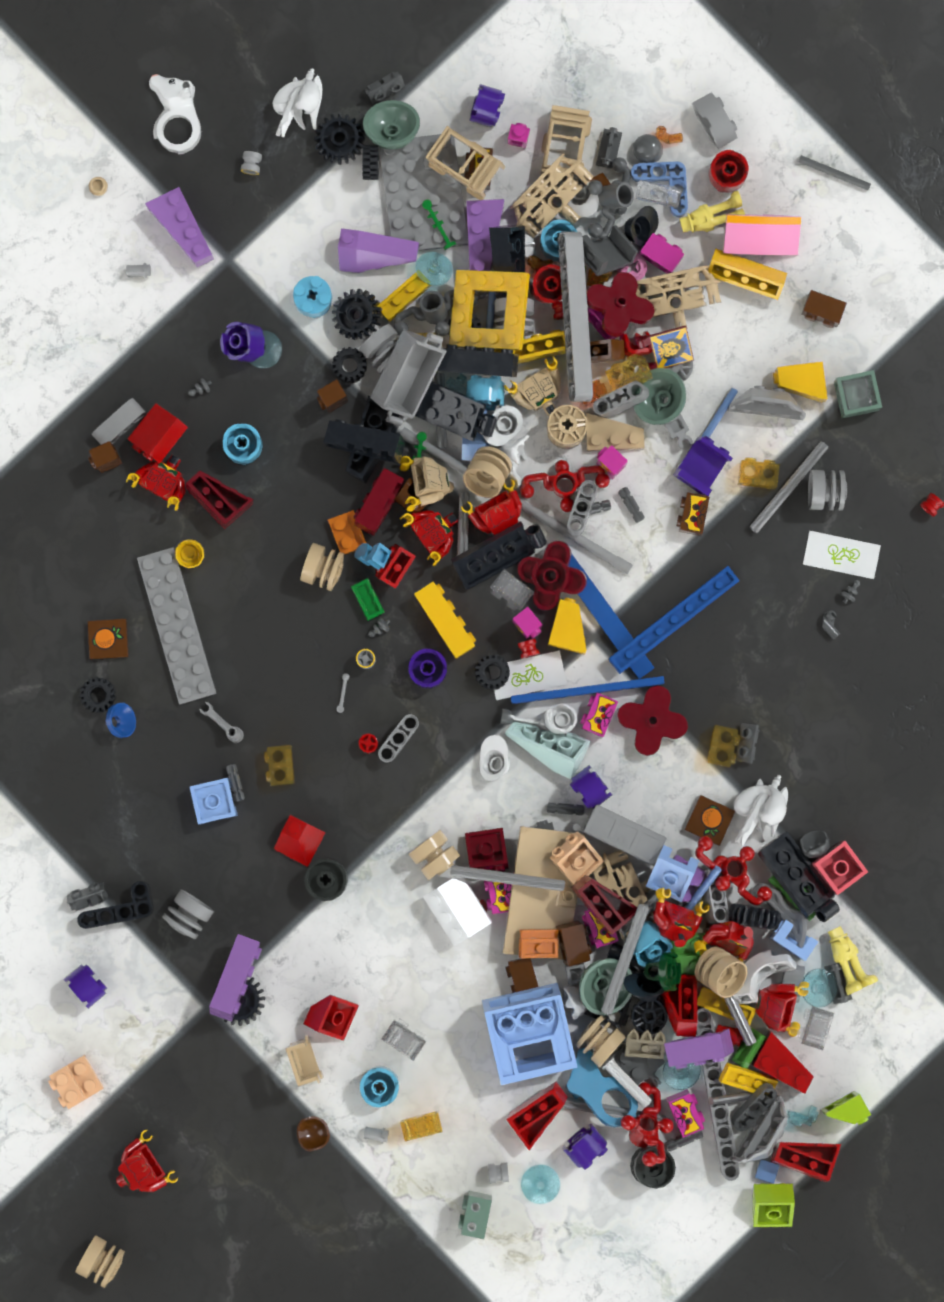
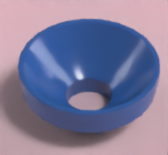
M117 703L108 709L105 721L109 731L118 738L132 735L136 728V717L132 708L125 703ZM112 717H115L117 721L116 727L112 724Z

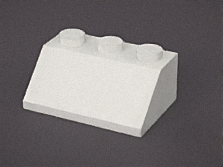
M454 877L423 897L454 946L492 923L465 878Z

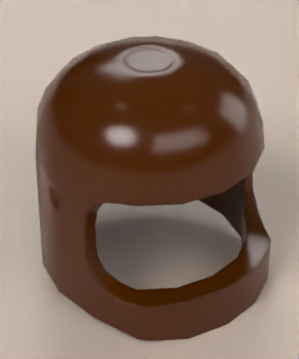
M413 477L408 479L395 498V501L406 511L408 506L413 505L412 503L405 504L408 497L412 496L419 499L415 495ZM419 504L413 511L408 512L411 514L420 512L425 508L426 505L421 506V504Z

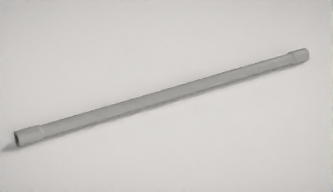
M404 427L400 433L403 439L411 445H419L417 434ZM423 441V446L426 447L423 451L464 475L468 467L467 465L427 441ZM502 487V489H501V491L499 492V494H501V493H503V492H505V491H507V490L503 489V487ZM520 498L522 503L521 510L609 562L623 573H629L633 566L631 563L612 554L583 535L577 537L570 535L566 525Z

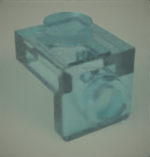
M811 1105L808 1115L789 1109L787 1117L791 1119L790 1123L801 1127L803 1123L811 1126L812 1122H816L819 1112L816 1111L817 1107Z

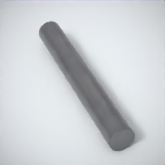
M748 1091L710 1097L709 1104L715 1105L747 1100L753 1093Z

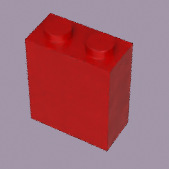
M155 403L129 436L128 440L133 443L132 448L139 454L143 451L142 455L149 461L154 459L161 463L188 427L177 417Z

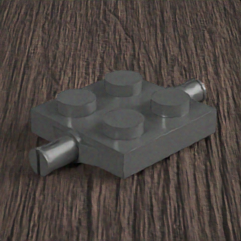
M625 1038L621 1043L622 1045L611 1057L614 1058L618 1066L637 1085L643 1080L649 1079L655 1087H658V1084L660 1085L662 1082L655 1073L666 1062L663 1059L625 1056Z

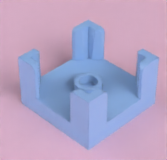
M229 778L190 786L198 824L238 816L236 806L233 803Z
M664 845L646 887L655 891L663 887L664 890L670 889V897L682 902L695 874L699 860L690 857L688 864L685 865L669 858L672 848Z
M781 919L778 929L774 930L769 938L799 959L806 961L818 941L806 936L804 946L800 948L797 946L798 942L788 937L786 939L793 928V924Z

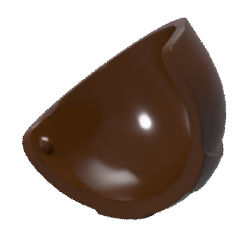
M312 1116L299 1122L297 1138L301 1147L311 1152L323 1148L329 1142V1128L323 1119Z

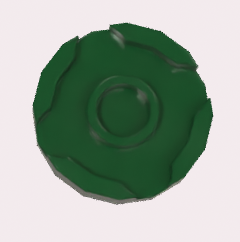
M664 952L659 962H652L646 965L644 975L649 980L660 981L665 991H676L678 989L676 984H680L682 975L681 963L676 961L678 955L675 952ZM656 966L658 969V974L655 977H652L650 975V970L652 967Z

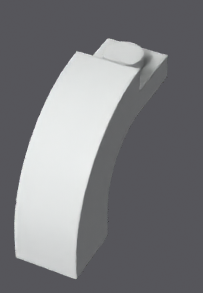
M772 950L758 953L745 963L747 967L746 981L733 997L739 1004L758 1002L759 988L762 982L771 974L796 970V962L789 954L785 953L776 955Z

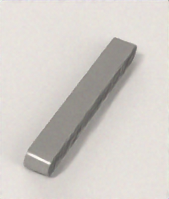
M560 232L558 244L568 394L571 402H590L593 398L583 237L581 232Z
M703 1007L697 1008V1016L700 1012L705 1011L708 1018L704 1022L698 1020L696 1036H701L703 1031L715 1033L711 1012ZM713 1059L706 1060V1064L702 1065L709 1103V1098L712 1097L711 1093L714 1089H720L721 1095H726L724 1084L719 1081L722 1073L721 1063L713 1062ZM712 1069L718 1072V1076L715 1079L708 1078V1072ZM728 1103L709 1104L720 1171L726 1180L734 1181L739 1177L740 1170L739 1164L732 1161L736 1153ZM718 1108L725 1110V1114L721 1118L715 1117V1111ZM722 1127L728 1129V1134L725 1137L718 1135V1131ZM724 1147H730L732 1149V1152L729 1156L722 1155V1149ZM729 1166L735 1167V1173L731 1176L725 1174V1170Z

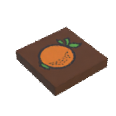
M127 619L88 621L90 660L129 657Z
M700 795L684 830L699 837L708 836L714 844L720 846L735 814V810Z

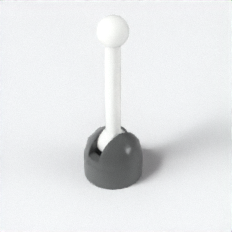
M502 709L500 724L509 725L515 720L539 724L541 727L546 726L544 719L539 721L515 717L513 712L508 709Z

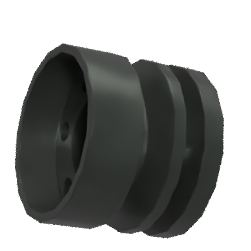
M648 1146L636 1150L631 1158L630 1168L632 1175L639 1183L649 1188L658 1189L665 1187L671 1182L675 1175L676 1166L673 1157L668 1151L665 1150V1161L661 1164H656L654 1169H650L643 1164L642 1156L648 1151L654 1152L657 1155L656 1146Z

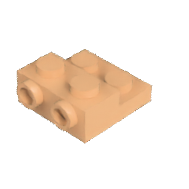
M579 832L569 834L566 842L561 847H556L550 857V860L567 877L572 885L584 875L589 876L604 862L588 840Z
M85 1055L49 1076L51 1080L48 1081L51 1088L59 1092L60 1097H58V1100L62 1107L67 1106L68 1110L104 1089Z

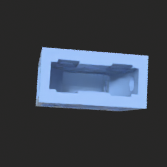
M558 983L482 1000L501 1085L577 1068ZM551 1040L553 1052L515 1060L513 1048Z

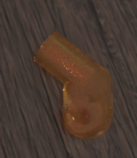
M664 126L656 128V137L664 143L683 142L682 133L669 134Z
M533 255L528 258L527 263L532 269L536 270L541 266L553 264V261L542 260Z

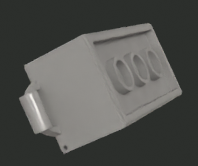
M403 329L370 397L381 408L388 410L387 422L401 426L408 417L414 418L446 353V350L442 347L443 337L430 332L427 334V337ZM392 413L402 415V418L392 416Z
M596 805L592 810L584 828L580 827L577 823L572 826L574 831L588 834L652 866H655L656 860L667 839L665 836L599 805Z

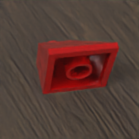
M290 815L281 831L274 850L308 867L325 832Z
M329 995L310 1007L303 1024L319 1033L344 1041L359 1005Z

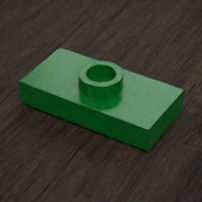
M368 578L351 586L368 621L385 613Z

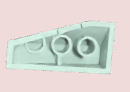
M516 721L511 724L505 735L552 771L569 779L579 769L591 742L574 733L567 732L566 735L555 734L550 730L538 729L536 725Z

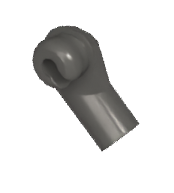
M830 610L823 615L822 627L834 640L840 635V632L834 627L837 615L833 610Z

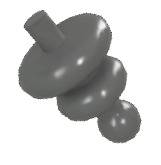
M201 378V385L196 383L195 389L189 390V396H194L197 392L203 394V390L207 393L210 392L209 385L212 384L211 380L206 382L204 378Z
M855 580L852 587L848 586V592H841V595L845 597L844 603H847L848 600L855 602L853 594H858L856 589L860 586V581Z
M379 618L378 624L373 625L374 630L369 631V637H374L376 633L381 635L383 630L388 632L390 630L388 626L390 620L385 621Z

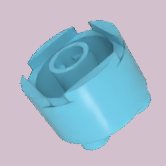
M566 220L550 222L541 233V250L547 259L554 262H560L559 244L557 242L560 232H578Z
M308 276L301 279L294 287V302L301 314L310 318H319L329 311L333 298L331 289L325 280L319 276ZM311 294H313L314 296L316 295L315 300H312V298H310Z
M472 375L471 380L467 381L466 396L486 404L485 408H487V411H492L496 409V406H500V408L504 406L505 383L501 381L500 376L482 378L480 375Z
M234 424L226 430L223 436L224 451L233 462L246 465L252 463L260 456L263 448L262 439L257 430L251 425ZM239 441L245 442L246 446L240 447Z
M646 921L633 954L637 963L640 966L646 967L649 963L659 962L664 952H671L670 950L671 948L673 949V945L670 939L664 938L660 934L656 923Z
M376 1066L369 1069L363 1075L360 1082L361 1096L367 1104L373 1107L389 1105L395 1100L399 1091L398 1077L391 1069L384 1066ZM382 1082V1086L385 1087V1089L377 1091V1087L374 1086V1084Z

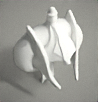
M310 69L303 80H298L294 77L293 82L286 84L276 93L272 102L273 108L278 114L283 115L275 134L276 136H285L293 117L303 130H306L302 120V110H305V114H310L313 129H316L317 115L322 99V84L318 75L312 81L313 75H315L314 69Z
M777 775L772 784L768 786L763 785L762 780L759 779L756 786L743 790L736 797L734 802L735 812L739 816L747 818L735 839L736 843L739 844L741 842V845L744 846L755 826L762 833L760 819L763 823L766 822L768 826H772L771 835L774 837L778 824L786 814L788 801L787 787H784L781 791L777 789L781 782L780 775Z

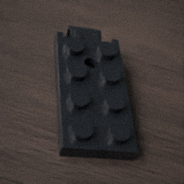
M433 381L415 414L420 419L470 441H475L477 432L481 435L492 437L498 420L493 415L483 414L486 404ZM458 412L463 414L461 419L458 418Z
M520 521L452 558L451 561L465 589L468 590L534 554L535 549L542 548L546 545L547 541L539 525H531L525 530L523 523Z
M787 831L757 853L806 919L815 912L821 922H826L840 911L839 905L833 900L835 897L834 892ZM804 886L809 888V893L805 892Z

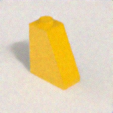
M823 361L777 367L775 373H773V382L777 384V388H782L786 392L821 403L826 402L828 399Z
M565 597L564 600L560 599L548 645L585 655L586 644L579 604L575 603L576 600Z

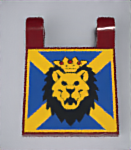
M686 325L652 335L636 337V343L639 348H644L651 344L655 362H647L642 365L644 374L656 368H668L694 361Z

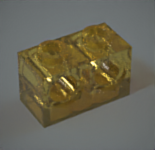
M637 354L629 356L622 363L613 364L611 369L605 371L612 391L633 381L643 384L653 379L646 358ZM639 365V369L635 373V367ZM622 373V379L619 381L618 377Z
M747 457L745 460L740 461L737 485L776 489L780 464H775L774 460L756 462L755 458ZM751 467L754 470V475L747 476L744 469ZM765 469L771 470L773 477L766 478L763 471Z
M714 725L706 763L730 768L731 764H735L736 753L733 752L735 746H738L740 741L737 729ZM723 732L730 734L731 740L729 743H724L721 740ZM719 751H724L727 754V759L724 762L717 759Z
M292 746L267 747L268 752H264L265 763H269V771H266L267 782H270L271 786L295 784ZM276 751H281L284 755L280 762H276L273 759ZM278 770L285 772V778L282 781H278L275 778V773Z
M439 1111L400 1121L405 1141L443 1132Z

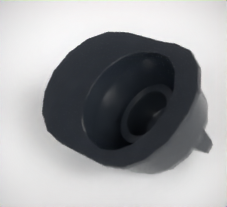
M644 206L635 216L625 222L624 235L629 241L636 243L638 246L646 244L650 236L658 228L659 218L657 211L651 206Z
M650 971L652 977L658 974L657 972ZM644 972L628 975L623 982L625 989L630 994L645 1002H652L665 992L660 981L647 979Z

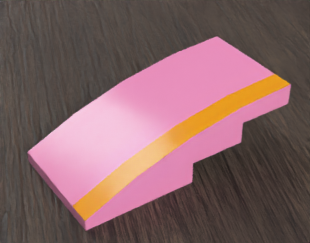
M726 214L723 253L798 255L801 216Z

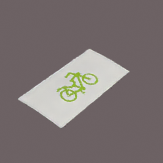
M809 531L803 565L874 579L881 545Z
M560 650L507 662L510 669L508 682L503 687H500V689H494L496 700H500L514 695L567 685ZM495 665L489 666L491 679L498 678L500 669Z

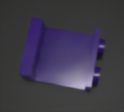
M707 436L697 437L673 476L700 495L709 496L712 491L710 489L711 485L726 462L732 461L733 458L729 456L730 452L728 450L715 446L711 438Z

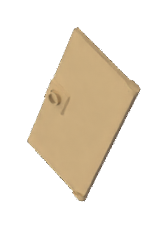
M520 826L514 874L564 880L565 889L557 891L512 884L502 953L519 955L520 929H556L558 925L574 921L577 895L571 888L573 886L571 882L550 860L552 851L558 846L561 847L566 842L567 836L574 832ZM558 943V958H552V959H561V960H563V958H562V953H561V949H560V944H559V943Z

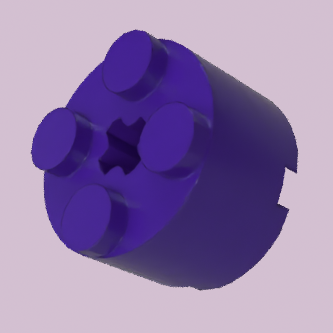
M480 84L469 121L492 127L498 122L500 112L497 109L503 104L505 93H502V90Z
M232 322L227 325V330L221 335L220 345L222 352L229 359L253 362L264 355L265 339L261 327L242 322Z
M422 649L411 657L408 670L411 679L416 685L422 688H434L445 679L447 664L443 655L438 651ZM425 664L433 666L431 673L423 672Z
M590 765L571 778L570 786L576 793L580 792L584 798L581 800L588 809L591 807L594 809L596 805H601L609 799L612 793H606L607 786L596 772L589 771L592 768Z
M81 964L63 980L66 983L68 981L71 982L68 986L81 1002H88L86 1007L89 1009L107 994L105 992L107 987L100 979L96 981L93 978L95 973L87 964L85 966Z
M589 1124L590 1128L587 1130L583 1127L568 1140V1147L564 1145L562 1148L578 1168L582 1167L584 1170L592 1165L593 1159L597 1156H603L608 1150L606 1148L607 1141L593 1124Z

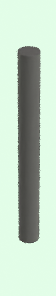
M801 155L798 161L801 164L865 190H869L871 183Z

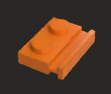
M354 510L328 519L339 551L344 553V555L356 551L361 544L366 543L361 529L354 526Z
M520 929L519 958H558L559 930Z

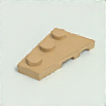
M585 413L588 425L586 431L587 451H601L605 446L609 448L611 445L616 450L645 448L643 428Z

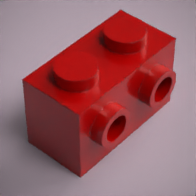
M395 543L389 547V550L392 552L385 567L379 570L376 569L375 572L377 573L375 576L396 589L416 556Z

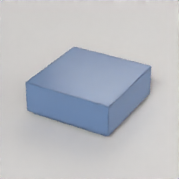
M760 1159L755 1178L774 1184L780 1165Z

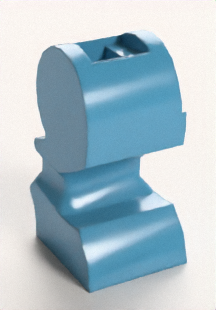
M363 543L356 549L354 556L365 565H371L379 570L385 567L392 551L381 543H377L373 547Z

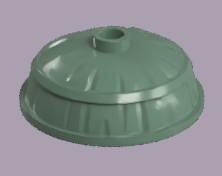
M396 100L384 101L374 105L367 111L363 120V128L367 137L378 147L389 150L399 149L408 145L415 138L420 128V118L418 112L405 102Z
M656 368L648 371L638 380L649 390L648 398L633 406L636 414L643 421L652 425H663L674 420L682 412L686 403V387L677 373L666 368ZM641 387L636 389L635 396L640 394ZM668 397V401L664 403V399Z
M607 958L595 961L582 973L579 982L580 999L583 1005L594 1014L606 1015L601 1012L619 961L617 959ZM628 967L626 976L632 974V972H631V970L629 969V967ZM622 984L613 1013L623 1008L632 995L625 989L624 984Z

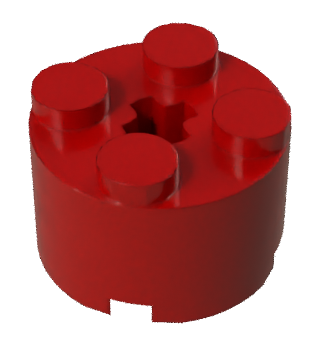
M734 150L721 151L715 156L709 169L711 184L722 193L737 191L743 186L747 178L748 162L741 153L739 154ZM728 169V171H732V173H726L725 170Z
M553 264L541 266L531 274L529 290L530 294L537 301L548 304L562 300L560 266ZM546 281H550V283L553 284V287L548 288V285H546Z

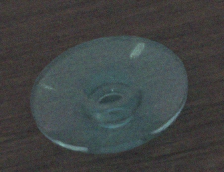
M438 252L422 254L415 265L418 277L430 285L445 284L453 274L451 261L445 255Z
M263 330L264 345L266 346L264 355L249 363L258 368H269L279 361L282 355V344L274 333Z
M821 968L809 971L802 981L809 983L808 988H802L809 991L806 996H803L804 1000L813 1007L829 1005L837 994L835 977L828 970Z
M667 1060L662 1071L663 1079L672 1089L685 1090L692 1087L698 1081L701 1067L700 1065L694 1066V1063H689L687 1067L677 1071L675 1066L669 1067Z
M535 1165L524 1173L521 1187L528 1200L536 1204H545L557 1196L560 1189V1180L555 1170L551 1167ZM543 1182L545 1186L540 1189L537 1187V1184Z

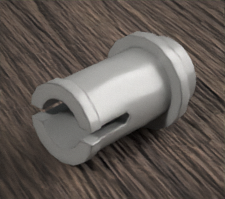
M143 263V265H127L126 274L128 277L144 276V278H147V276H151V266Z
M366 1126L364 1139L381 1141V1143L387 1142L389 1130Z

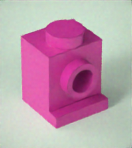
M522 123L511 124L508 144L526 148L530 128H527V125Z

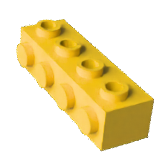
M715 248L708 268V272L716 279L776 300L780 297L787 277L786 272L734 254L723 253L722 250Z
M558 329L550 331V334H535L531 338L523 339L522 351L513 350V354H519L518 364L566 354L564 331ZM500 349L494 350V352L501 353L502 351Z
M433 581L414 593V596L455 659H458L475 648L474 642H476V639L471 632L467 633L463 628L466 625L461 616L456 617L453 612L455 610L454 605L450 600H445L443 597L445 592L441 585H435Z

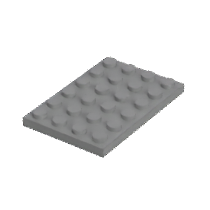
M441 134L415 137L408 145L399 149L389 150L379 147L391 237L419 242L418 251L441 249L447 245L439 229L433 228L434 220L427 218L430 213L422 206L424 200L432 202L433 212L438 211L436 217L438 221L442 220L444 222L441 226L449 241L456 242V245L453 247L468 245L461 184L448 174L441 175L430 168L428 165L429 161L426 159V155ZM451 136L436 159L458 173L455 139Z

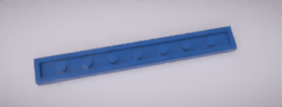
M571 554L569 566L580 569L587 577L586 588L577 595L619 651L632 641L633 637L579 562ZM644 655L632 664L630 668L637 678L640 679L653 670L654 666L647 656Z
M727 566L608 659L609 662L621 674L740 580L730 567Z
M664 676L521 694L511 696V704L663 685L665 682Z

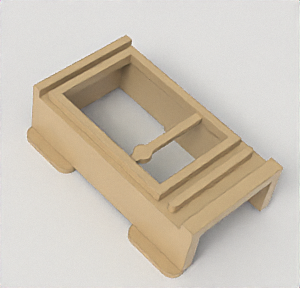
M552 105L548 133H545L543 136L541 148L542 153H544L541 175L551 166L547 165L552 137L573 140L574 142L580 141L577 161L582 160L585 137L590 135L592 118L589 116L590 111ZM554 124L582 129L581 138L552 134Z
M446 126L426 155L430 168L441 175L448 174L466 186V191L478 200H484L486 195L483 191L498 169H505L503 162L490 155L485 148L476 142L469 141L449 126ZM451 136L473 150L458 173L436 159ZM478 153L484 158L468 180L461 174L465 172V168L471 159Z
M308 1035L305 1036V1039L290 1043V1046L286 1048V1052L297 1085L301 1086L316 1080L319 1084L321 1082L320 1078L323 1079L324 1076L322 1070H319Z

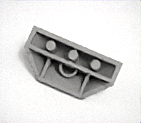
M754 386V388H750L728 407V411L796 420H804L806 417V413L791 394L784 392L785 390L782 388L765 390L766 387Z
M777 1095L770 1106L752 1124L733 1156V1162L746 1163L768 1158L773 1153L774 1146L783 1136L788 1121L783 1098L780 1095Z

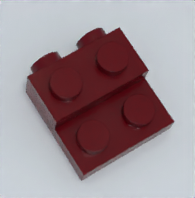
M503 828L465 833L469 868L505 872V869H509Z

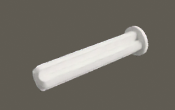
M612 1058L602 1069H606L643 1108L647 1107L652 1101L651 1098Z

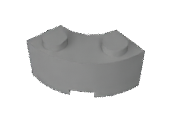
M711 92L692 103L697 119L703 125L710 141L718 149L738 138L735 132L737 126L733 120L729 119L723 109L724 104L720 97L716 98Z

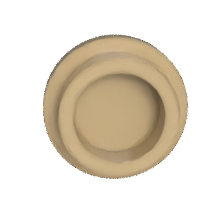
M94 177L91 179L89 190L93 195L101 196L106 193L108 184L104 178Z

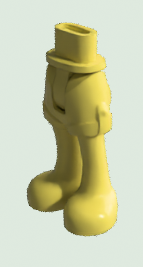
M734 191L725 202L709 207L707 204H704L690 214L687 213V216L679 218L683 233L688 231L692 233L694 231L709 232L714 230V226L726 223V214L714 217V214L727 209L742 207L739 191ZM741 208L727 214L745 215V212Z
M839 926L829 931L828 934L831 938L829 943L831 944L833 958L836 963L839 962L843 971L847 995L877 982V976L867 975L863 971L857 956L858 949L847 936L848 934H844L842 927ZM848 961L850 962V965L855 973L857 981L853 977Z

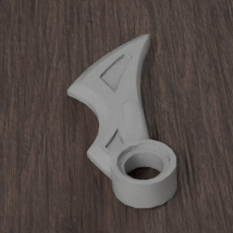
M767 883L757 884L752 890V895L757 898V891L762 886H767L771 889V899L763 901L761 904L767 903L774 911L781 913L780 917L783 920L793 924L791 931L799 947L802 948L807 932L805 916L800 910L793 909L785 902L780 890L771 888Z

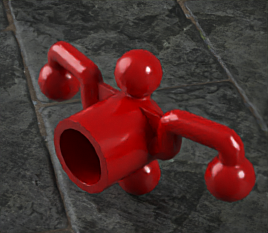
M559 460L555 463L554 467L557 472L556 475L549 476L546 473L526 475L522 479L519 493L525 499L531 498L534 495V488L529 482L543 480L546 490L554 491L558 497L563 498L560 502L562 511L571 512L574 501L570 497L575 494L577 488L585 481L584 474L598 473L595 478V484L599 488H606L610 483V478L605 474V470L600 465L581 467L577 472L572 473L569 471V463L565 460ZM563 478L569 479L573 485L572 490L569 492L560 491L557 488L558 481Z
M708 836L699 838L698 847L695 850L697 859L709 869L718 866L722 870L720 873L723 876H719L715 881V886L718 890H728L730 882L738 887V893L752 905L758 906L763 901L771 899L772 891L767 886H762L758 889L757 898L746 890L750 883L749 876L746 874V861H751L755 854L751 847L745 846L741 848L740 857L732 856L727 858L720 855L712 862L703 854L704 851H709L712 848V839ZM731 861H735L739 865L740 873L737 877L731 876L727 871V866Z
M642 1082L638 1086L648 1096L653 1094V1107L644 1108L642 1114L638 1115L636 1119L631 1115H625L621 1119V1126L624 1130H630L629 1139L635 1146L641 1148L656 1146L657 1155L654 1152L648 1151L642 1156L643 1164L647 1167H653L656 1164L663 1163L666 1159L664 1144L659 1140L658 1130L662 1133H670L674 1128V1124L669 1118L657 1120V1114L661 1111L660 1090L652 1087L649 1083Z

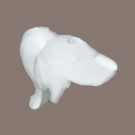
M529 435L519 439H511L500 448H497L504 452L511 460L512 470L508 477L514 480L515 490L519 489L522 484V479L516 473V469L520 464V455L527 460L523 445L525 446L524 442L530 438Z

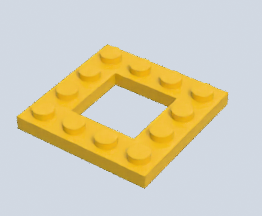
M456 270L449 344L458 345L461 348L473 346L480 349L485 347L522 351L530 274L523 272ZM475 291L507 292L504 329L471 328Z

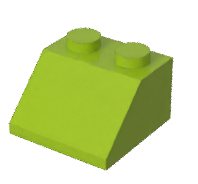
M856 1091L821 1109L822 1113L827 1117L851 1124L858 1123V1125L868 1121V1117L871 1115L861 1095Z
M754 1184L752 1196L753 1227H792L795 1206L793 1184Z

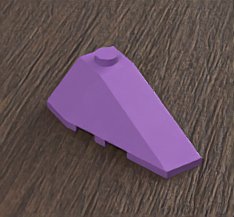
M341 228L338 243L340 271L362 273L367 270L382 269V267L416 262L419 242Z

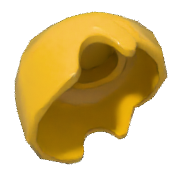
M187 539L180 542L176 547L175 558L181 566L194 568L199 566L204 559V549L196 540Z

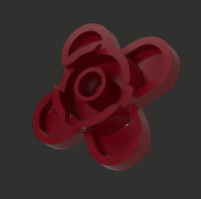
M627 272L615 275L610 287L595 284L586 293L587 305L591 309L602 313V328L608 335L613 337L623 335L629 326V322L641 325L647 324L655 312L654 306L649 300L636 295L638 288L637 280L632 274Z
M563 541L551 542L545 549L543 559L526 557L518 565L520 578L536 586L533 600L535 605L542 610L555 608L560 601L562 592L579 594L587 585L585 573L580 569L569 566L572 553L569 545ZM551 572H555V579L550 577Z
M663 686L651 687L645 694L643 704L628 702L618 710L617 717L619 723L625 728L636 731L634 746L644 756L655 754L660 748L663 737L678 739L684 736L688 729L687 720L683 715L669 711L671 695ZM650 717L656 718L655 724L649 722Z

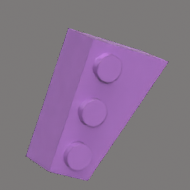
M729 1029L717 1033L710 1032L701 1036L672 1040L664 1044L669 1067L675 1066L676 1069L685 1068L689 1063H694V1066L706 1064V1060L713 1059V1062L724 1061V1057L734 1052Z

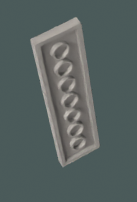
M172 547L138 557V564L179 705L217 694L180 565L175 558V548Z

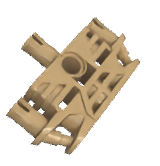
M563 153L510 207L511 209L514 208L517 220L516 225H525V231L532 238L541 229L528 216L532 219L536 218L535 222L537 224L540 222L542 229L559 212L574 225L581 216L568 203L584 186L579 185V181L573 179L574 176L571 172H574L585 185L594 177L581 164L583 160L568 159L564 157L565 154ZM560 163H565L571 167L565 171ZM567 176L568 179L559 187L558 183ZM554 189L555 193L547 200L545 196ZM554 197H559L562 200L561 206L554 205ZM541 202L542 205L533 212L532 209ZM519 204H522L527 209L524 214L520 211Z
M701 266L638 280L636 295L649 300L653 304L655 312L652 318L673 313L675 328L685 325L687 327L684 311L707 306L706 302H704L703 287L706 286L709 305L721 302L717 285L721 282L708 272L709 266ZM699 273H703L706 281H700ZM642 285H645L646 289L644 294L640 292ZM699 286V289H694L690 291L685 290L687 288ZM681 290V295L672 294L668 296L670 292ZM663 294L662 297L650 299L651 296ZM675 298L681 300V305L678 308L672 306V301Z
M621 850L606 855L604 852L602 858L604 862L592 872L595 880L622 898L620 890L625 888L626 897L632 900L630 903L636 907L648 901L645 893L653 889L646 887L648 880L639 882L631 862H628L627 865H621L620 868L612 869L611 867L629 859L628 855L625 854L619 857V855L625 853ZM606 867L608 873L599 876V872ZM614 872L616 873V875H617V877H618V879H619V882H620V884H621V886H619V887H618L617 882H616V880H615V878H614V876H613V874H612V873H614ZM636 886L639 889V895L633 898L629 895V889ZM653 911L647 915L646 919L648 916H653ZM619 931L621 938L625 940V937Z

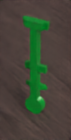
M424 200L422 206L430 213L427 218L434 220L433 228L439 229L447 244L443 247L444 250L455 246L456 242L449 241L441 226L444 222L442 220L438 221L436 217L438 211L433 212L432 202Z
M423 431L417 434L419 445H415L414 448L418 449L417 456H413V460L414 458H422V450L426 449L423 446V441L426 440L427 434Z

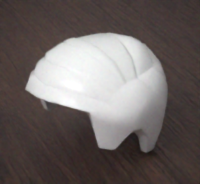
M560 703L551 706L545 713V725L555 734H565L571 731L577 723V713L568 704Z
M563 987L562 999L567 1000L565 1006L569 1009L572 1018L575 1020L584 1014L587 1008L580 999L578 987Z

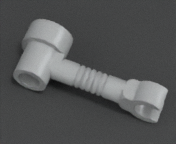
M205 702L209 706V710L204 712L199 709L200 712L205 716H209L222 727L231 742L239 743L244 737L243 731L238 727L230 726L213 710V706L210 703Z

